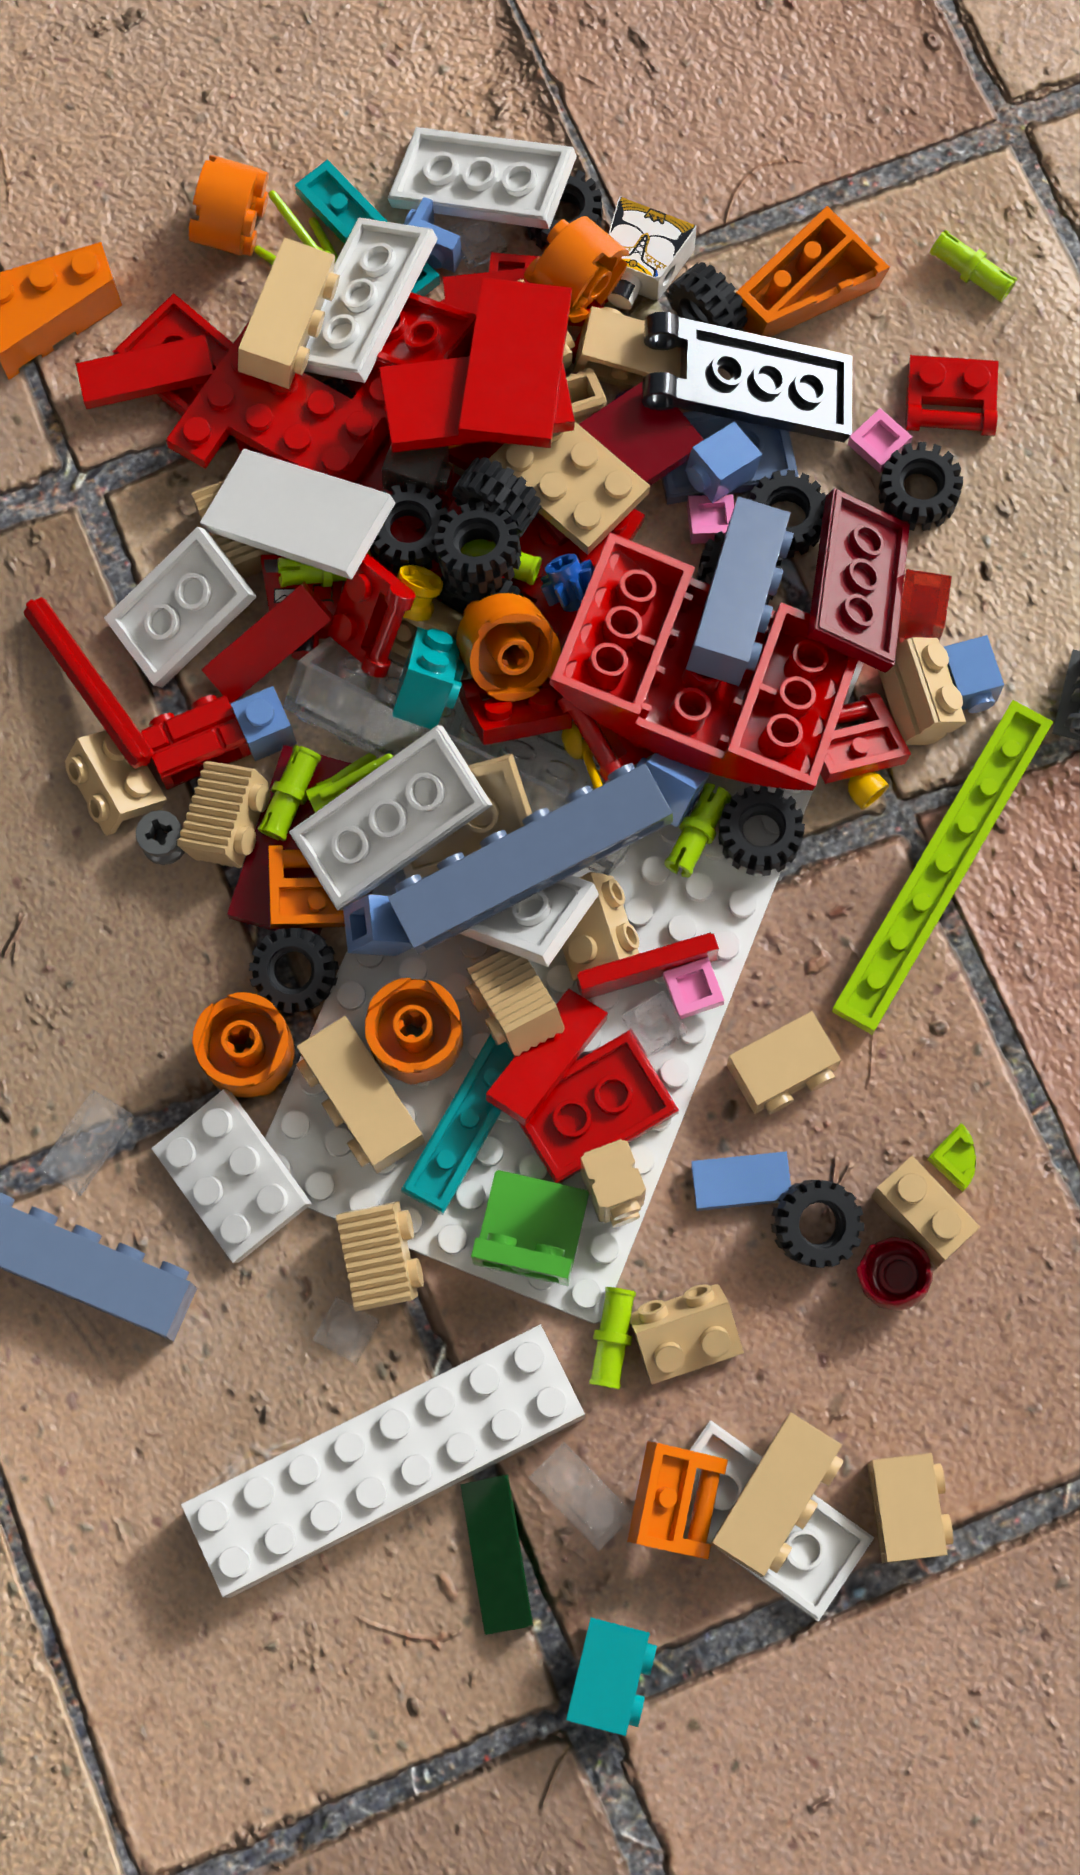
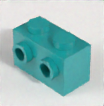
M420 627L417 628L401 673L392 717L433 729L439 724L444 708H454L462 684L460 680L465 665L461 659H458L460 652L456 646V639H453L450 634L438 629L426 630Z
M590 1618L566 1718L567 1721L624 1736L627 1734L628 1725L639 1726L645 1696L636 1694L640 1674L650 1676L657 1645L648 1643L649 1632Z

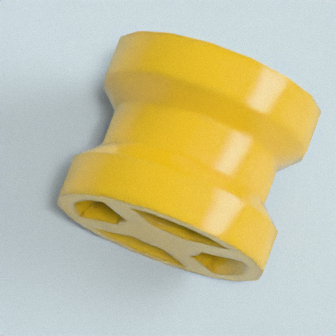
M404 565L400 568L397 578L415 592L416 597L411 610L405 611L403 617L413 621H427L433 614L434 604L432 601L433 598L440 595L443 581L437 574L427 568L417 565Z

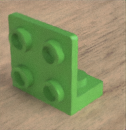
M501 1170L496 1171L480 1237L475 1238L471 1255L473 1264L569 1286L589 1192L585 1189Z

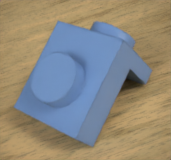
M423 197L417 210L411 209L404 225L433 229L438 240L427 262L432 268L439 269L442 267L455 273L462 260L460 235L433 225V200Z

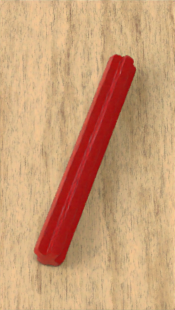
M42 597L36 600L30 599L26 603L27 607L23 612L38 636L129 765L135 769L142 765L147 766L154 755L151 746L47 600Z

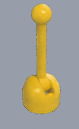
M573 721L571 729L562 731L561 739L564 748L573 759L584 760L593 788L596 789L602 786V782L593 760L594 756L585 740L582 739V735Z
M869 772L850 778L848 792L859 808L864 810L885 793L889 784L880 774Z

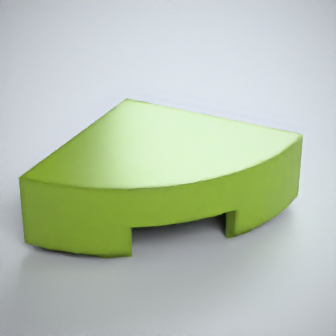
M960 1123L927 1160L963 1192L975 1174L976 1153L972 1136L966 1127Z

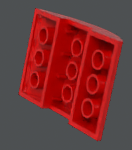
M609 532L549 684L565 699L601 725L639 746L668 759L704 772L745 783L790 790L813 791L816 787L858 660L808 638L810 614L780 602L777 610H772L765 634L757 631L754 642L763 644L755 670L746 669L739 686L686 670L710 585L692 578L694 566Z

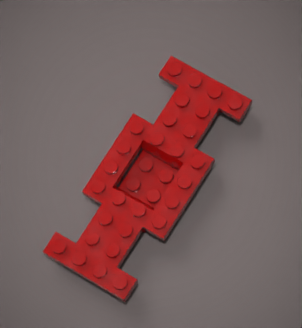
M249 322L166 439L169 449L206 469L227 437L232 435L269 457L381 492L385 490L390 495H392V486L398 484L400 485L401 492L408 491L407 483L416 484L417 493H421L424 486L431 490V498L438 495L442 499V508L446 507L448 513L454 510L458 515L462 514L461 506H457L454 501L456 498L451 495L448 500L444 496L449 487L453 490L461 478L460 475L415 450L392 453L380 371L373 368L366 382L362 384L353 399L306 373L302 375L295 373L290 388L287 389L238 372V348ZM491 441L468 443L435 454L466 471L475 458L478 457L481 460L482 457H486L489 459L504 443ZM409 452H412L431 470L425 477L412 466ZM387 472L396 475L385 487L376 483ZM633 509L611 533L632 541L644 523L645 514ZM404 516L400 517V522L397 520L393 522L390 531L398 541L412 543L423 537L426 527L419 518ZM535 516L519 538L521 552L542 558L539 573L533 585L512 578L510 581L513 582V586H517L521 590L520 593L524 597L530 599L539 609L558 637L560 647H564L578 610L566 612L563 610L560 602L553 606L548 605L540 588L543 585L541 578L547 575L545 567L559 556L575 554L580 564L590 559L595 568L608 535L587 555L571 540L559 546ZM379 556L374 558L377 562L380 563ZM433 559L432 568L429 570L441 578L442 573L439 563ZM389 564L386 569L397 577L398 573L393 572V565Z

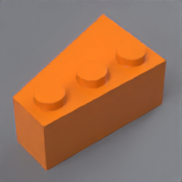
M826 206L736 292V295H740L743 300L741 305L747 310L745 316L748 320L743 329L748 333L772 337L877 289L890 266L840 217Z
M102 242L0 272V363L8 380L20 373L19 368L38 355L45 357L53 352V346L73 332L77 335L122 306Z

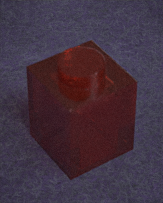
M906 569L898 637L905 640L912 637L938 638L940 641L946 623L952 576Z

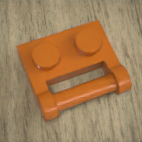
M283 845L268 846L270 929L345 927L344 911L336 909L318 878H284L283 868H311L300 850H283Z
M647 1441L627 1542L709 1560L711 1544H707L720 1474L725 1475L728 1460ZM700 1469L688 1538L684 1539L683 1535L696 1470Z

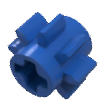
M565 554L547 564L545 567L547 575L541 578L543 585L540 588L549 606L560 602L563 610L566 612L579 610L595 570L590 559L580 564L575 554Z

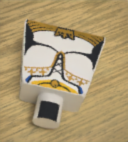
M619 197L609 235L629 251V256H622V259L628 264L619 283L608 296V300L614 306L628 310L631 309L638 294L652 300L660 299L695 249L696 225Z

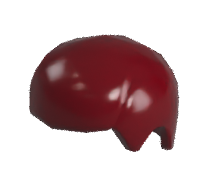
M891 1236L869 1245L856 1269L864 1295L879 1308L892 1311L910 1309L921 1302L927 1295L933 1281V1266L926 1251L911 1239Z

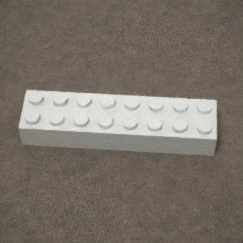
M540 1324L182 1503L181 1506L222 1597L231 1598L585 1419V1413Z

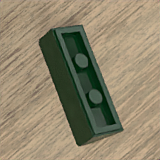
M509 1475L460 1484L484 1634L489 1635L533 1627L534 1623Z

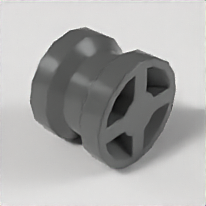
M158 810L142 817L136 828V839L150 861L160 865L172 864L185 853V851L177 846V839L180 838L182 826L176 816L170 812Z

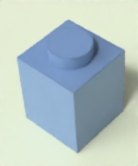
M734 421L692 447L685 471L692 486L697 491L703 492L713 504L754 478L762 453Z
M988 635L944 646L949 657L947 666L953 684L960 691L963 698L962 710L968 709L969 713H977L991 708L998 701L1004 687V682Z
M274 686L231 703L255 761L281 751L283 745L291 747L297 744L291 724Z
M657 753L649 760L642 757L636 767L646 763L673 813V823L671 825L678 827L684 817L688 816L709 774Z
M368 894L343 908L348 953L397 956L413 948L388 896Z

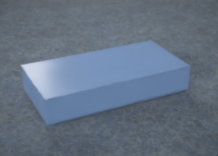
M787 1151L691 1161L696 1211L780 1203L777 1199L782 1193H787L789 1191L788 1187L791 1186Z

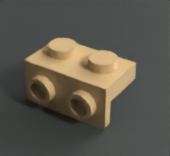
M105 730L77 738L65 760L69 779L78 786L87 802L91 818L99 823L106 836L116 833L124 820L162 809L167 800L149 767L143 765L137 769L131 767Z
M589 872L579 877L594 883L599 895L562 946L573 981H577L579 971L639 954V937L634 927L628 921L623 906L625 903L623 889L611 875Z
M705 1284L697 1285L688 1289L682 1296L665 1302L662 1300L650 1301L640 1306L638 1311L631 1313L630 1325L635 1334L644 1366L652 1385L744 1353L729 1301L718 1284L712 1286Z

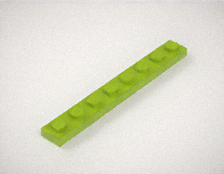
M1012 700L831 1011L832 1013L869 1034H874L1051 728L1052 720Z

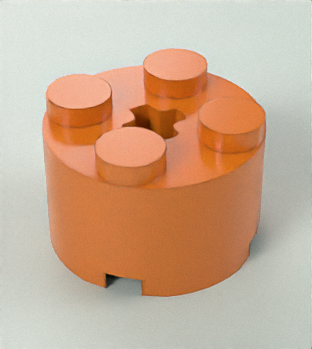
M209 155V160H206L202 167L194 195L193 205H196V216H199V221L190 218L189 241L240 256H252L257 240V231L254 230L256 218L264 217L268 203L269 192L265 190L269 173L262 171L261 168Z
M587 216L577 218L570 224L565 219L560 220L548 234L547 241L550 243L541 257H537L530 263L524 273V278L529 283L572 288L569 320L572 323H578L587 317L589 311L585 308L594 299L602 304L608 298L622 278L628 264L622 259V256H629V251Z
M511 593L494 594L482 600L472 601L467 605L464 610V617L457 630L456 646L460 652V659L476 684L490 696L502 701H520L532 697L539 692L538 687L548 677L551 679L561 655L559 639L539 609L530 599Z
M400 978L383 986L371 999L365 1019V1036L374 1060L384 1072L397 1080L411 1085L434 1080L446 1073L454 1065L463 1047V1027L458 1006L452 995L443 986L430 980ZM410 1024H413L416 1028L422 1027L423 1034L418 1037L412 1034L408 1035L406 1027Z
M237 992L227 995L226 998L215 1004H210L200 1014L193 1031L192 1044L199 1065L217 1088L221 1091L226 1089L236 1097L247 1098L260 1095L265 1096L272 1093L286 1078L292 1067L295 1046L291 1031L284 1017L273 1003L260 995ZM247 1038H250L253 1043L251 1049L245 1048L243 1053H239L235 1045L237 1043L245 1044Z

